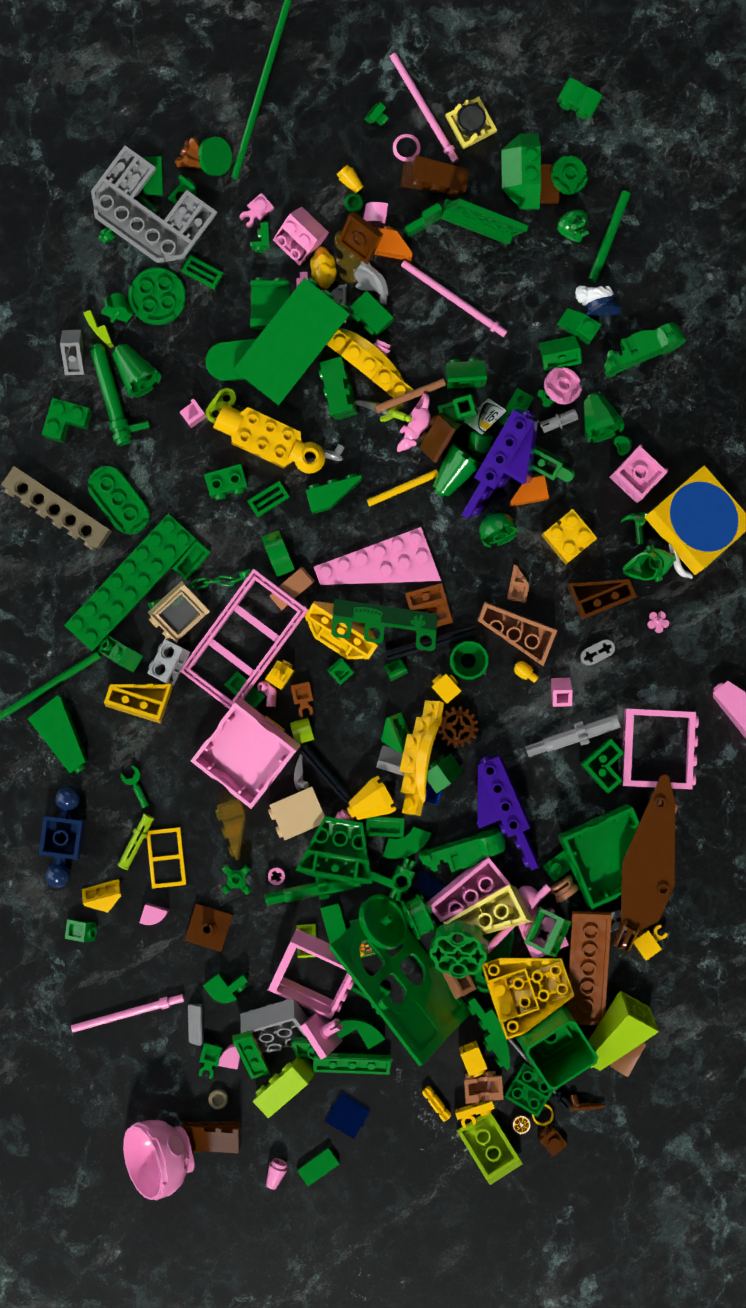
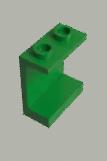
M259 277L250 281L251 330H264L289 298L290 285L289 281H285V278L266 280V278Z

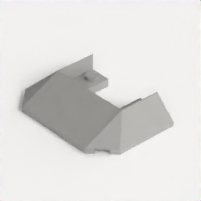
M124 146L91 190L95 219L156 263L184 259L218 212L186 190L165 220L158 217L135 200L156 171V167L127 146Z

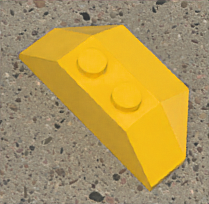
M314 601L305 615L314 638L346 659H369L379 643L365 641V623L352 621L351 637L348 639L334 637L331 634L334 604ZM339 623L336 625L335 630L338 634L344 635L347 633L348 628L344 623ZM369 629L368 636L371 639H376L372 630Z

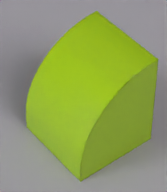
M309 718L290 723L294 740L299 744L315 739Z

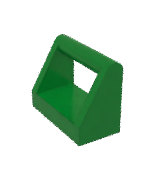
M540 907L524 943L549 956L556 957L572 921ZM546 914L556 919V922L545 947L533 943V940Z

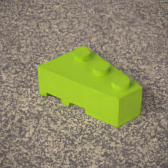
M297 1057L292 1062L287 1063L282 1068L280 1074L276 1073L271 1077L266 1087L262 1085L255 1092L257 1096L253 1102L267 1118H270L309 1084L316 1073L312 1069L313 1062L307 1057Z

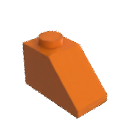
M388 226L378 228L383 233V236L374 255L412 261L411 250L394 228Z
M539 473L532 474L530 483L521 485L510 501L509 506L548 500L549 495L545 476H540Z

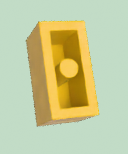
M477 1041L459 1047L460 1055L469 1076L477 1077L484 1074L487 1066Z

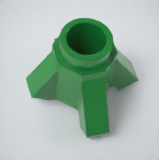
M226 864L222 868L223 872L228 875L227 884L221 889L225 895L232 888H240L246 895L252 891L246 882V874L251 870L247 865L242 869H233Z

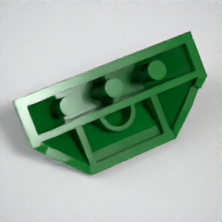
M539 133L519 134L501 150L502 190L520 210L540 209L541 146Z

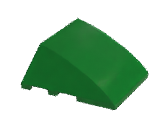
M324 816L295 871L335 881L372 884L363 823Z

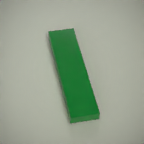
M314 1052L312 1069L313 1072L390 1075L391 1055L330 1053L327 1057L320 1059L318 1054Z

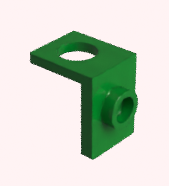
M180 175L178 177L180 185L169 196V200L175 205L178 202L176 195L180 192L188 190L194 196L197 195L196 184L188 177L185 179Z

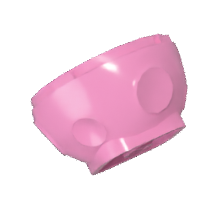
M147 1120L135 1123L125 1132L123 1145L125 1164L133 1184L143 1197L150 1200H159L170 1196L182 1185L186 1174L194 1170V1158L189 1138L182 1127H172L160 1120Z

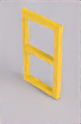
M181 827L148 830L147 845L152 889L187 885ZM177 832L179 854L153 857L151 834ZM180 858L182 881L156 884L153 861Z

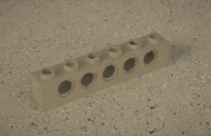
M13 466L1 484L6 488L4 490L5 493L13 498L17 495L21 498L20 503L28 508L32 505L37 509L35 513L44 519L47 516L53 519V525L59 529L65 527L69 530L68 535L76 540L80 537L85 541L83 545L91 550L94 548L100 550L112 532L15 466ZM23 484H27L28 491L23 494L20 493V487ZM38 495L44 496V501L41 504H36L35 499ZM59 505V513L53 515L51 513L52 507ZM70 516L76 517V522L73 525L67 524V519ZM86 526H91V534L84 536L83 529Z

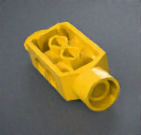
M224 403L213 426L214 429L231 436L232 445L281 468H285L290 463L295 462L299 470L311 474L319 471L325 463V452L321 446L313 442L303 443L300 431L249 407L239 411ZM308 452L313 453L315 461L307 462L305 454Z

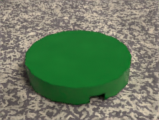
M210 137L204 139L198 149L200 161L198 162L202 170L211 176L225 174L232 163V152L228 143L221 137Z
M563 156L551 168L550 177L552 184L563 194L571 195L579 192L585 187L588 180L585 164L575 156Z

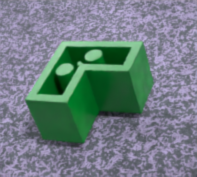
M52 398L42 435L47 439L64 443L69 425L88 430L92 416L91 409Z
M607 739L580 765L605 793H610L622 782V779L610 766L624 753L612 739Z

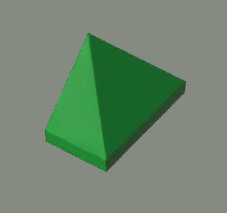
M401 712L386 718L381 738L383 743L400 754L404 752L407 734H410Z

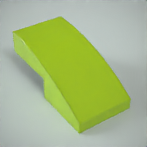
M91 310L84 312V316L95 334L110 348L114 347L106 326L98 327Z

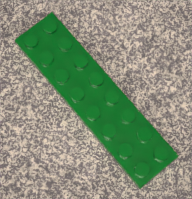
M168 513L64 626L93 652L196 541V538Z

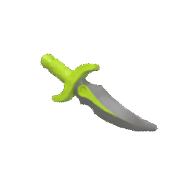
M356 400V405L366 407L376 412L374 406L380 404L376 401ZM403 403L379 412L386 414L380 417L381 422L389 421L393 418L411 422L412 417L398 411L404 408Z

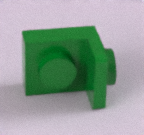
M260 222L261 229H257L258 240L261 241L250 242L251 249L257 253H264L266 250L271 249L268 222Z
M67 919L65 939L79 942L95 941L97 922Z

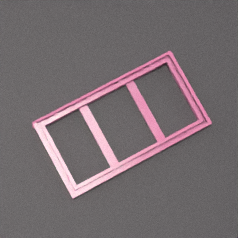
M253 569L187 659L181 672L230 709L239 698H245L308 612L307 607L300 604ZM255 581L259 582L297 611L280 636L238 605ZM233 611L275 642L255 670L214 640V637ZM209 645L250 676L233 700L192 670Z

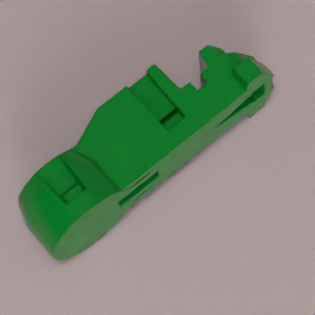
M675 322L662 325L656 330L639 331L626 339H621V356L619 353L615 354L613 350L608 351L607 361L604 365L606 376L611 378L621 371L660 354H666L677 349L686 341L681 328Z
M492 828L431 849H423L418 854L422 864L430 867L434 872L438 871L437 865L440 864V860H444V863L448 862L451 872H455L459 869L474 866L485 857L503 852L506 841L501 828Z

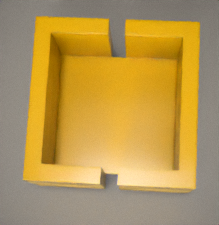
M573 509L541 535L565 565L597 539Z

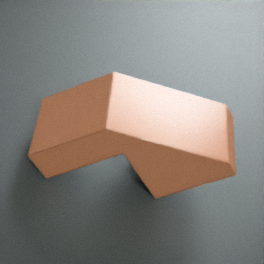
M301 567L283 582L279 588L295 599L315 581ZM272 593L270 595V598L281 610L288 606L287 603Z

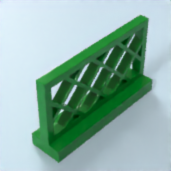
M446 199L440 215L442 220L507 245L511 243L512 237L524 233L528 229L526 224L462 199L455 201Z

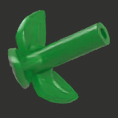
M646 512L632 513L626 515L621 520V523L629 519L635 521L637 544L644 543L643 525L646 522L645 516L648 514Z

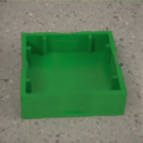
M628 804L557 835L583 899L591 909L616 899L621 895L622 861L639 825L634 808Z

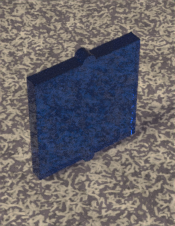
M340 1094L335 1105L331 1106L332 1110L325 1122L354 1139L360 1128L364 1127V1121L370 1110Z

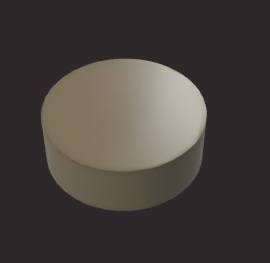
M223 1089L213 1090L208 1099L210 1106L214 1109L224 1108L228 1102V1094Z

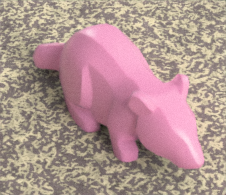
M423 393L418 404L410 414L412 421L407 426L403 425L400 433H405L397 446L398 452L416 446L418 437L430 426L429 396Z

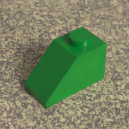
M568 308L557 323L559 327L576 336V338L587 345L590 344L601 326L600 323L586 314Z

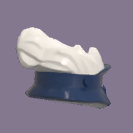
M579 286L576 288L575 297L579 303L587 307L586 315L590 318L610 317L620 313L621 306L615 301L617 293L614 294L609 286H605V288L602 286L596 288Z

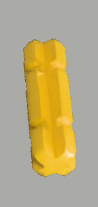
M431 1086L424 1088L422 1091L424 1097L428 1098V1102L436 1113H439L442 1121H447L451 1117L449 1110L445 1109V1105L437 1094H434Z

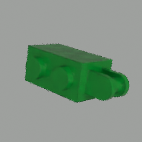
M535 444L533 470L553 481L557 477L565 482H569L574 478L575 472L564 465L566 460Z

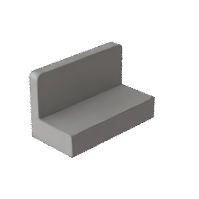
M382 746L376 768L404 776V773L399 772L403 753L400 754L391 747Z

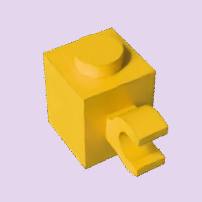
M660 924L653 927L652 935L646 928L640 930L633 943L646 961L662 950L657 942L665 939L668 935L666 932L658 935L657 931L662 927Z

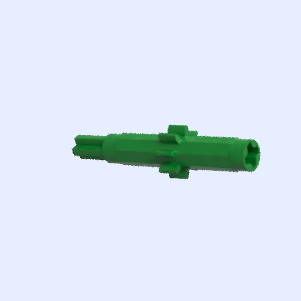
M317 877L314 883L286 888L282 891L264 895L267 906L319 896V900L329 899V894L359 888L361 884L326 880Z

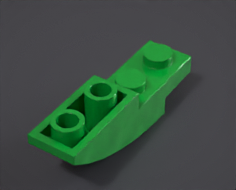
M474 995L467 999L469 1003L467 1008L473 1016L477 1014L480 1018L478 1023L484 1032L486 1030L489 1031L483 1035L485 1039L483 1044L489 1052L493 1050L496 1054L494 1059L500 1068L504 1066L506 1070L510 1069L509 1047L497 1015L491 1006L484 1011Z

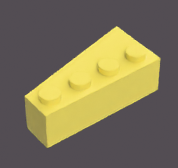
M508 885L444 921V924H450L456 920L465 921L469 925L479 927L483 931V935L533 922L517 888Z

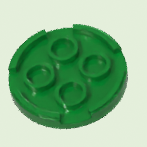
M154 267L139 273L129 288L128 298L131 309L140 320L151 325H164L172 322L181 314L186 302V292L182 281L177 275L165 268Z

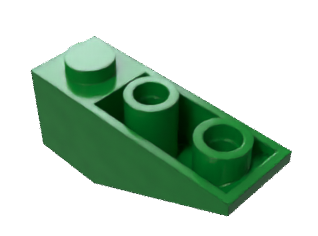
M354 473L345 476L346 479L338 481V478L327 481L326 485L320 486L319 483L310 485L309 489L306 490L312 514L333 508L362 481L361 475L357 476Z

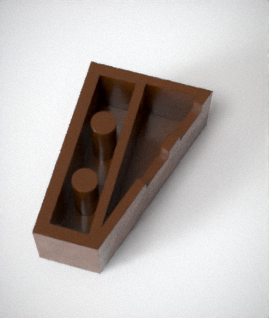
M416 155L403 165L400 187L459 197L466 192L469 169Z
M630 579L569 583L566 585L581 620L637 597Z
M241 1121L183 1122L181 1126L188 1135L192 1153L198 1151L239 1153Z

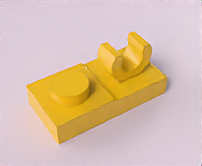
M485 1100L456 1109L455 1114L457 1120L461 1119L463 1128H466V1119H471L473 1125H475L476 1119L473 1116L474 1114L488 1115L495 1108L492 1101Z

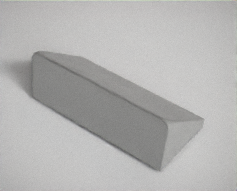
M188 1004L189 1043L201 1046L204 1042L203 1005Z

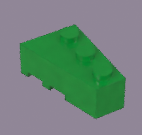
M340 356L320 362L321 368L318 371L321 380L324 381L325 387H323V390L328 400L330 416L340 420L359 414L345 359Z

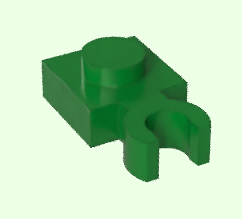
M204 1042L199 1062L205 1064L201 1067L199 1076L202 1077L203 1071L208 1070L210 1072L209 1079H212L214 1075L213 1066L218 1067L223 1046Z

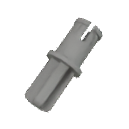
M573 409L560 415L555 414V417L541 421L540 425L543 433L558 427L562 428L563 425L578 420V414Z

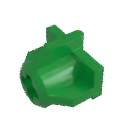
M114 293L105 298V307L102 309L101 314L109 316L111 323L116 319L127 323L132 317L133 312L131 306L126 302V297L121 293Z

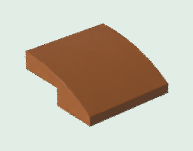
M442 583L405 593L409 610L438 614L437 627L453 623Z

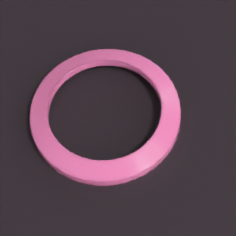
M411 134L400 135L393 143L394 155L404 162H408L416 155L418 156L420 153L418 139ZM408 137L416 142L417 150L413 156L403 157L397 152L396 146L400 139Z

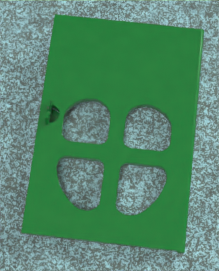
M359 919L328 947L371 1002V1007L377 1010L375 1012L378 1015L380 1014L419 1066L423 1065L471 1014L467 1004L461 997L458 999L454 998L443 973L435 968L434 961L410 930L403 943V947L394 956H390L385 949L375 946L368 940L362 931ZM363 941L368 943L382 962V967L373 976H370L365 971L361 961L360 944ZM409 955L413 956L422 968L423 980L420 985L411 983L400 969V964ZM388 975H392L403 989L404 1000L401 1004L392 1003L391 998L384 996L380 990V983Z

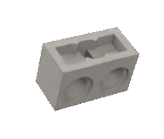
M164 639L163 643L158 647L155 659L149 665L147 674L174 686L190 651ZM174 649V654L170 657L169 654ZM165 666V672L161 674V669Z

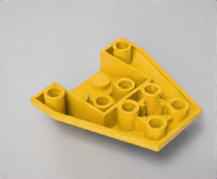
M498 958L482 965L485 980L506 1040L527 1033L574 997L562 958Z

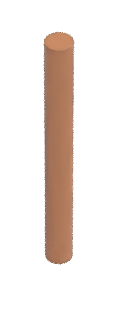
M440 379L374 406L375 411L379 413L419 397L423 393L426 394L445 386V381Z

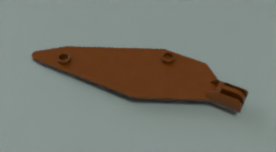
M666 774L660 776L622 861L621 924L612 942V946L616 947L618 945V948L621 950L625 948V951L628 953L638 932L660 920L675 886V799L669 776ZM661 799L662 804L657 806V801Z

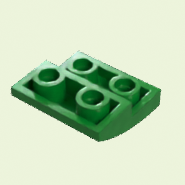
M523 1063L504 1097L538 1117L554 1090L548 1089L535 1069Z

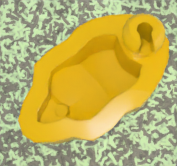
M320 246L317 248L310 260L312 279L322 289H328L337 275L335 258L325 247Z

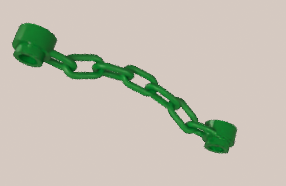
M253 568L239 572L240 577L236 579L226 575H219L217 579L213 580L202 577L193 580L188 589L199 590L207 587L209 583L216 582L219 585L230 587L240 580L244 582ZM220 578L232 579L230 581L231 584L221 583L222 579ZM205 580L203 582L205 585L196 587V584H194L196 582ZM182 595L176 602L174 600L171 605H177L184 596ZM158 599V600L149 602V603H148V606H149L150 610H151L161 599Z

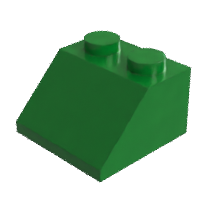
M470 358L467 362H461L460 359H453L446 363L447 389L485 387L487 374L484 360L480 361V358Z

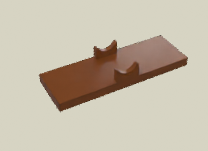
M572 911L567 974L574 997L566 1002V1007L578 1025H598L605 1015L612 917L611 913Z

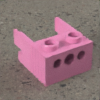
M642 444L609 477L636 503L641 501L668 471L667 468L664 469L642 448Z

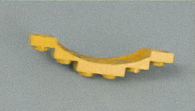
M339 328L326 344L392 398L414 390L404 382L393 363L377 347L360 335L347 329Z
M425 700L422 717H416L413 734H407L399 772L404 773L401 792L405 793L402 813L421 816L423 803L426 800L429 759L436 733L442 722L443 702Z

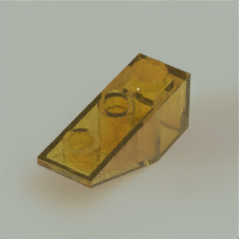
M236 798L217 805L218 809L215 812L218 820L223 822L224 828H222L224 838L229 839L231 845L228 846L231 857L239 860L246 812L242 801Z

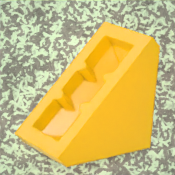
M119 879L82 889L83 905L104 912H109L121 897Z

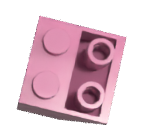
M300 207L289 214L273 238V241L300 266L322 244L329 232L303 207Z

